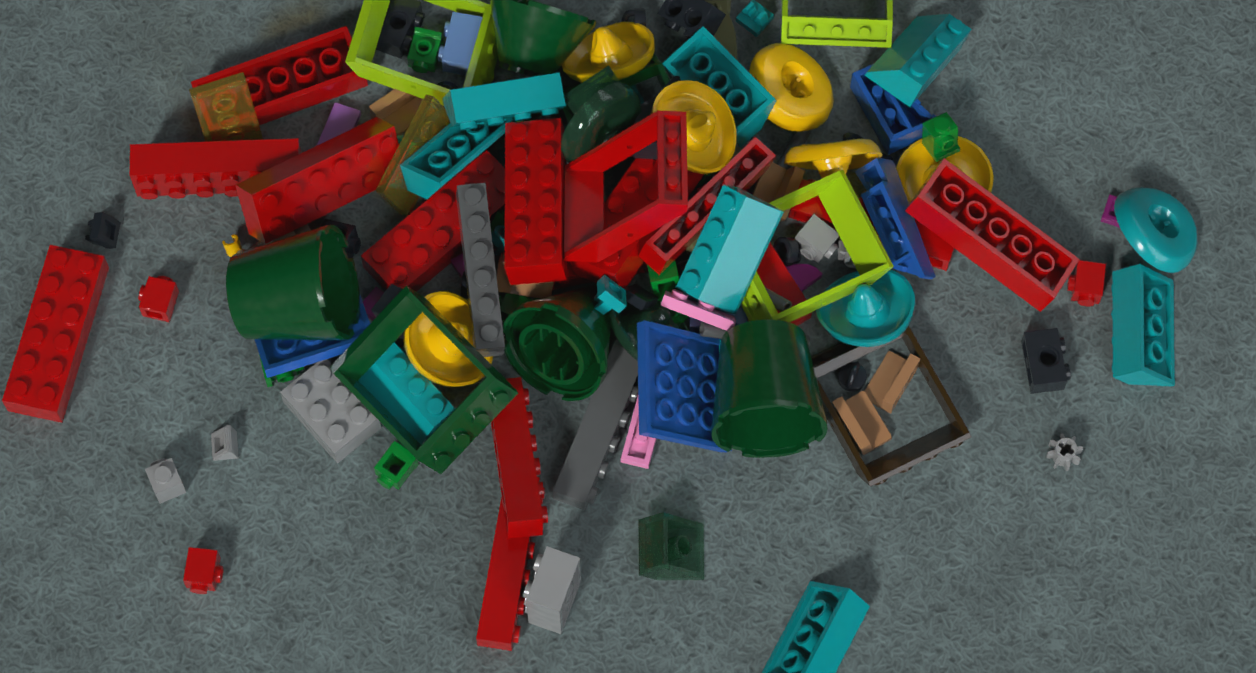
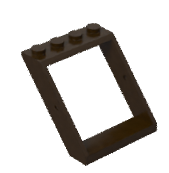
M909 325L899 337L883 345L859 347L840 342L811 356L816 378H819L902 338L910 353L920 358L919 369L950 422L948 425L865 464L817 379L826 418L856 473L870 487L886 482L889 477L897 473L907 472L914 465L922 461L934 459L938 453L949 448H956L963 441L971 438L969 430Z

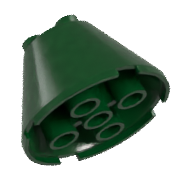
M490 0L498 60L500 62L499 67L530 77L555 73L592 31L597 22L596 20L588 19V17L532 0Z

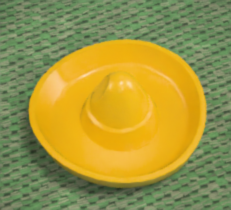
M619 22L598 27L594 32L587 35L562 64V69L569 78L585 84L606 83L629 77L642 70L650 62L655 51L653 34L647 27L635 22Z
M774 43L756 53L751 62L749 73L776 99V103L767 119L777 126L790 131L802 132L821 126L831 113L834 96L830 80L816 60L805 51L790 44Z
M690 80L672 83L661 90L654 101L651 114L658 110L686 112L687 170L699 174H708L724 168L731 161L735 152L737 133L732 112L722 96L713 88Z
M958 136L960 152L945 159L991 193L993 188V169L988 157L978 145ZM922 139L911 144L903 152L896 167L909 204L930 173L942 161L936 162L922 144Z
M871 139L804 144L790 148L785 155L784 164L818 170L821 178H824L839 170H844L846 174L847 170L861 168L875 158H881L882 152L879 146Z
M446 291L434 292L425 296L473 346L468 301L457 294ZM423 312L404 331V347L410 362L420 374L430 381L443 386L457 387L474 384L485 376ZM493 356L484 357L490 364H492Z

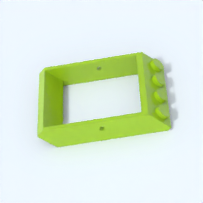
M364 0L345 61L346 64L361 78L444 106L442 98L450 89L372 63L390 0ZM424 0L458 13L482 17L463 88L491 84L494 79V70L498 59L491 5L478 0Z
M781 0V44L891 48L893 0H885V18L788 15V0Z
M839 170L769 204L785 211L819 196L860 276L778 313L756 271L741 303L749 321L771 319L791 322L852 294L860 284H873L894 267L844 170Z

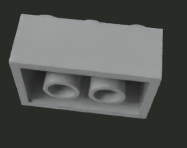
M326 359L314 364L280 391L283 403L338 464L380 430L381 423L333 374L330 369L332 364Z
M546 546L544 554L539 553L533 567L535 571L534 580H528L523 593L525 598L524 605L526 606L525 613L528 615V623L562 634L581 583L580 557Z

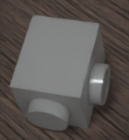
M815 214L812 215L795 237L801 254L805 258L814 260L817 263L824 256L829 259L839 247L835 243L839 237L837 231Z
M165 458L158 459L145 469L159 504L186 493L172 458L167 460Z

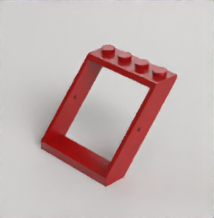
M658 110L565 165L564 261L598 263L687 212L686 112ZM657 141L658 199L604 230V171Z

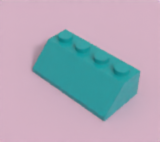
M951 14L917 16L892 43L891 48H888L866 72L865 76L911 107L960 51L972 29Z
M704 26L662 63L671 77L680 76L681 81L690 80L703 83L713 88L722 96L732 112L736 125V144L740 148L762 129L776 103V99Z
M560 73L453 89L442 98L452 127L460 126L461 130L477 128V123L487 122L488 126L505 123L504 119L515 117V121H525L532 119L531 114L542 113L543 117L559 114L558 110L566 106Z
M514 118L504 119L505 123L516 122ZM487 122L477 123V128L461 130L460 126L452 127L451 123L448 124L400 165L407 191L425 199L430 198L505 134V123L488 126Z
M723 184L676 288L702 302L736 314L784 211L739 187Z
M1141 264L1112 271L1113 378L1130 385L1175 386L1174 280Z
M395 342L358 380L421 445L456 410L431 381L414 368L408 356Z
M810 581L762 673H836L870 606L850 588Z

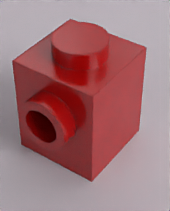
M1078 261L1074 269V275L1070 274L1068 277L1067 291H1072L1071 301H1078L1079 305L1087 307L1100 303L1103 296L1106 264Z
M148 276L147 283L141 286L138 296L140 301L139 309L142 316L170 322L179 294L176 282L166 276H158L157 278Z
M188 548L183 582L186 588H190V592L207 594L208 590L215 591L216 584L222 582L224 569L223 566H220L221 557L218 550Z

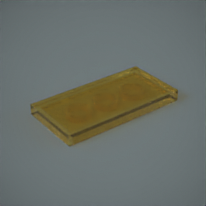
M243 72L189 89L205 142L263 140Z
M427 94L422 100L376 188V192L400 215L405 217L411 214L420 196L407 191L400 165L450 124L445 108L434 96Z

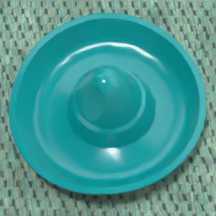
M1131 188L1118 195L1114 205L1116 219L1121 231L1134 250L1146 262L1161 271L1176 273L1186 268L1193 259L1198 244L1196 224L1187 208L1170 194L1153 188Z
M889 270L873 284H860L852 294L817 309L816 314L825 330L835 339L853 346L874 347L891 342L906 330L913 317L915 295L911 284L903 275ZM858 271L839 278L827 287L825 291L860 276Z

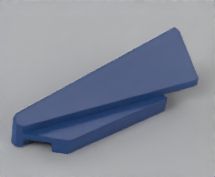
M875 158L855 172L867 190L861 194V197L883 247L894 266L893 269L916 275L919 278L933 279L936 276L915 218L905 212L909 202L895 164L892 160Z

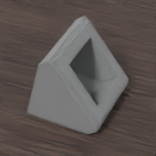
M226 425L211 433L213 461L238 458L237 431L231 425Z

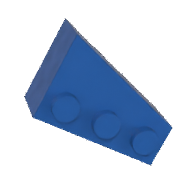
M872 64L852 73L850 88L886 153L889 155L922 139L923 123L937 116L935 114L931 115L918 99L909 107L867 78L865 74L873 66Z

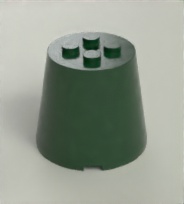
M335 225L319 227L234 254L230 258L226 272L227 300L234 325L242 337L245 339L347 340L353 337L355 333L352 325L358 324L360 314L359 283L354 258L348 259L344 248L348 246V242L338 227Z
M771 319L745 322L725 332L720 342L711 427L714 443L727 452L735 449L742 451V456L765 458L796 454L809 449V443L814 440L820 442L827 433V419L805 332L790 322Z

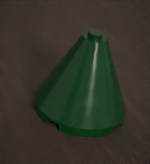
M597 284L523 303L514 309L503 324V333L506 334L507 340L504 351L509 362L529 385L545 395L553 391L562 394V400L564 401L583 400L590 397L600 387L606 377L613 309L604 315L594 309V306L597 304L594 301V296L597 294Z

